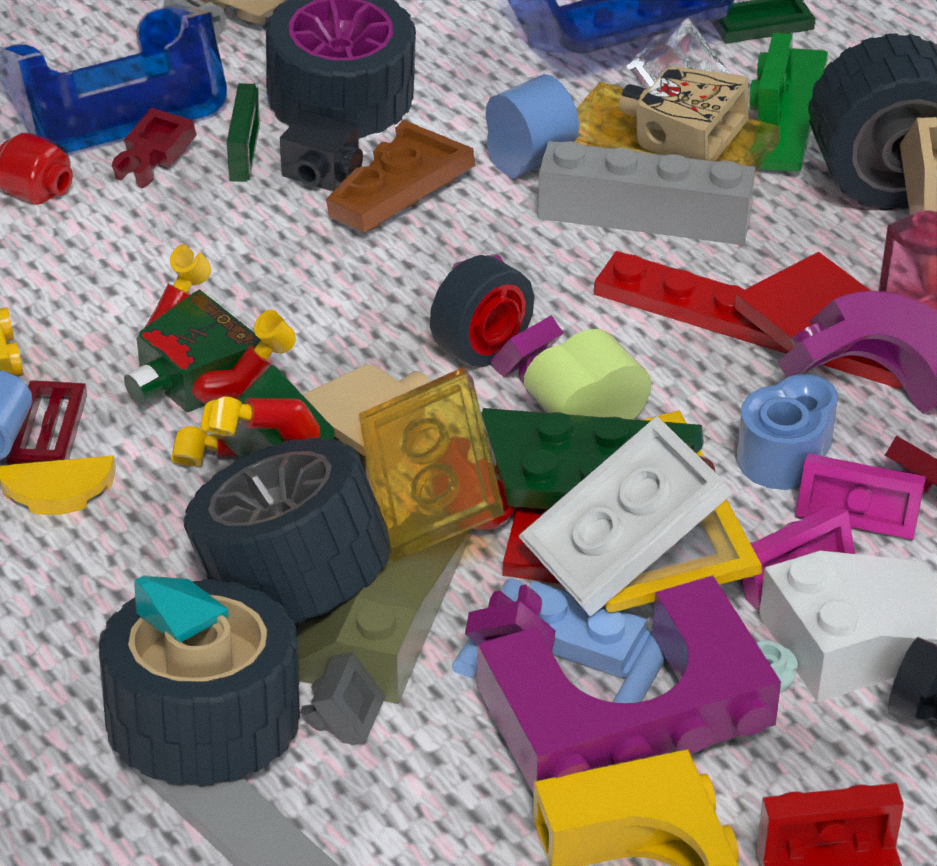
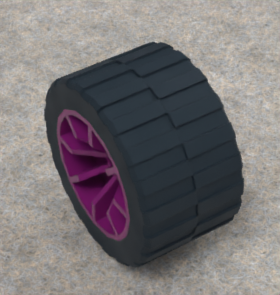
M286 0L283 4H279L273 10V15L268 18L266 23V91L270 108L275 111V115L282 122H286L289 125L305 110L358 126L359 138L367 137V135L374 133L378 134L387 130L393 124L396 125L402 120L405 113L409 112L412 107V100L414 99L416 28L415 23L411 20V15L405 8L400 7L399 3L395 0Z

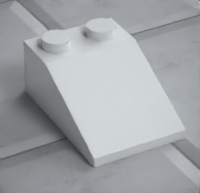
M818 551L765 567L759 617L775 641L792 651L798 661L796 672L816 702H820L895 678L906 652L917 637L937 644V580L925 564L919 560Z

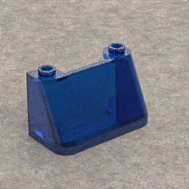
M180 4L154 9L147 12L139 20L136 29L140 53L71 71L58 72L52 70L47 65L43 54L30 45L13 44L1 47L0 80L30 132L59 143L68 153L126 138L151 108L190 120L206 117L217 112L224 105L227 97V84L211 13Z

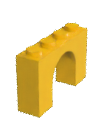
M688 749L577 772L560 778L553 777L534 781L533 823L549 866H586L626 857L654 859L670 866H739V851L735 834L729 824L721 826L715 812L716 796L711 779L706 773H698Z

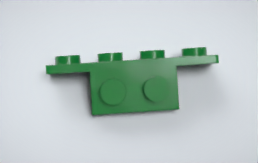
M773 33L768 52H760L757 80H752L749 107L750 110H758V132L751 154V166H756V169L795 172L802 169L811 132L809 123L811 117L808 112L809 101L812 99V89L816 80L820 79L824 73L823 70L827 66L828 52L826 50L793 48V34Z

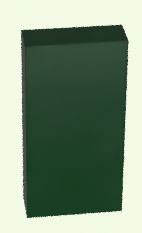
M749 0L710 7L709 13L711 23L725 44L772 37L773 33L792 34L814 30L816 20L803 0Z
M238 83L226 142L229 181L247 182L251 178L260 128L259 95L256 84Z

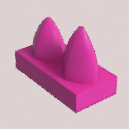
M808 453L804 462L795 516L805 518L834 504L848 510L850 524L853 528L913 540L926 477Z
M832 504L799 521L787 523L782 529L766 537L750 542L762 565V574L742 579L745 599L755 609L760 611L765 567L818 551L855 554L848 510Z

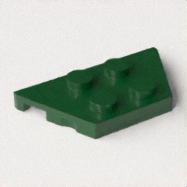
M483 408L481 412L486 438L488 437L494 465L497 474L500 475L507 506L550 509L650 422L647 420L623 419L621 417L569 415L561 412L544 413ZM664 422L695 453L702 449L704 444L702 425Z

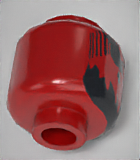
M20 133L10 140L3 142L0 146V189L6 194L38 205L47 202L55 195H64L70 188L73 179L71 161L67 150L59 143L33 133Z

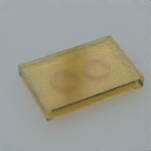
M465 367L358 414L372 489L389 533L390 548L388 550L392 551L388 556L393 562L504 515L474 381Z

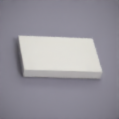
M656 416L519 535V538L591 617L733 493L725 481Z

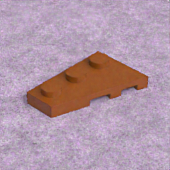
M403 119L395 128L396 138L391 143L381 142L373 150L374 160L369 166L356 168L326 198L328 215L330 218L363 233L374 229L384 220L404 208L415 205L419 199L443 185L452 183L456 177L476 166L474 149Z

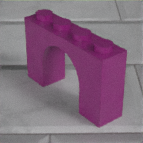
M713 575L655 592L652 636L678 677L679 682L666 693L650 700L635 703H616L595 698L581 691L565 676L538 627L477 644V688L533 794L534 781L553 777L560 778L577 772L686 749L689 750L690 754H693L706 746L742 735L751 736L767 727L776 725L781 680Z

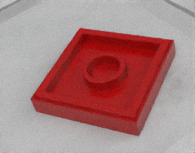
M818 251L737 293L735 309L787 351H790L794 348L790 339L800 331L811 326L809 321L831 301L847 294L871 290Z

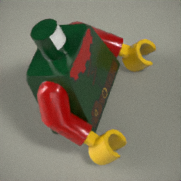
M181 244L173 250L170 256L171 268L178 274L174 285L167 284L154 312L145 327L139 332L136 339L140 367L126 374L124 383L130 397L139 405H143L164 393L184 411L191 412L205 406L209 401L222 397L237 399L271 366L273 361L270 356L273 352L282 354L293 348L296 336L294 330L273 309L266 310L259 315L255 321L253 332L200 289L190 294L188 291L191 285H200L210 277L211 265L201 252L194 259V252L186 244Z
M272 364L237 399L222 397L207 402L204 407L200 428L185 426L176 434L171 460L177 465L200 467L205 450L215 451L216 457L242 458L259 451V449L278 445L285 441L308 438L329 440L333 439L337 433L316 408Z

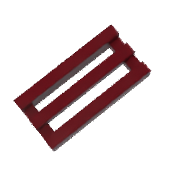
M30 380L28 388L31 391L33 402L14 444L6 456L7 465L70 459L87 398L86 383ZM42 395H51L43 417L35 449H27ZM64 396H70L55 449L49 450Z

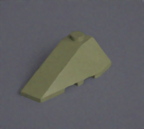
M415 514L391 538L392 551L388 555L389 560L383 570L379 571L376 575V579L367 588L364 587L356 596L348 602L333 608L332 611L321 616L317 615L309 618L299 626L297 630L299 681L313 684V682L323 677L332 656L354 652L385 694L384 701L399 704L471 537L472 528L463 524Z

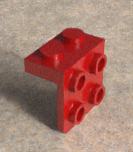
M890 783L871 786L859 784L844 789L806 793L788 792L779 796L763 797L756 846L760 865L902 866L896 848L904 808L898 784Z

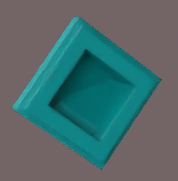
M141 576L134 580L136 613L163 635L166 631L179 643L215 625L218 617H229L228 608L189 579Z

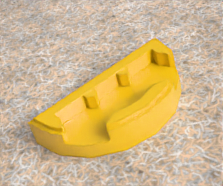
M112 455L1 465L0 486L3 495L7 499L12 498L15 502L28 506L29 512L34 514L62 515L79 511L88 506L87 500L100 494L104 488L109 490L112 486L116 471L115 457Z

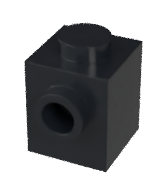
M304 110L279 137L282 176L300 181L307 186H316L333 192L363 163V151L359 148L358 126Z

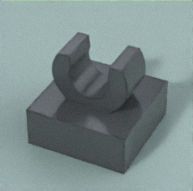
M354 652L334 655L323 677L313 682L311 686L315 693L311 701L312 704L302 706L300 713L309 725L318 731L331 728L342 743L350 745L365 743L384 701L385 694Z

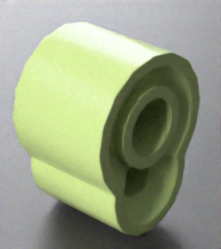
M587 329L574 334L561 345L548 348L537 355L526 370L524 386L527 392L547 413L561 412L569 415L635 419L644 408L651 393V378L647 370L610 333L602 329Z

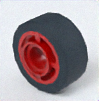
M477 255L462 261L449 272L438 288L432 303L430 329L434 341L444 350L470 366L487 367L491 365L490 360L510 338L528 329L533 316L535 299L530 280L520 271L493 256Z

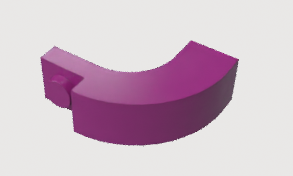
M863 291L847 294L831 301L809 321L811 326L794 335L790 339L794 348L778 361L787 378L792 375L805 374L842 356L856 355L870 358L884 365L899 379L916 408L924 414L937 407V311L917 300L890 292Z

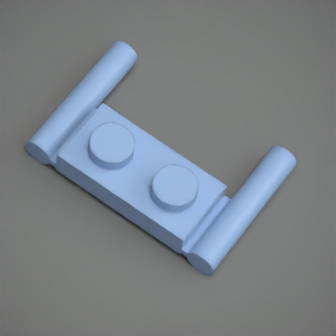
M509 578L505 581L500 591L516 602L519 587L524 584L517 579ZM532 581L529 587L541 596L542 609L539 617L556 630L553 655L619 678L625 677L626 679L613 702H642L666 660L653 638L652 632L646 630L647 619L621 610L609 613L605 606L601 607L590 617L568 592ZM468 638L452 663V669L455 673L469 678H473L477 673V643L471 638Z

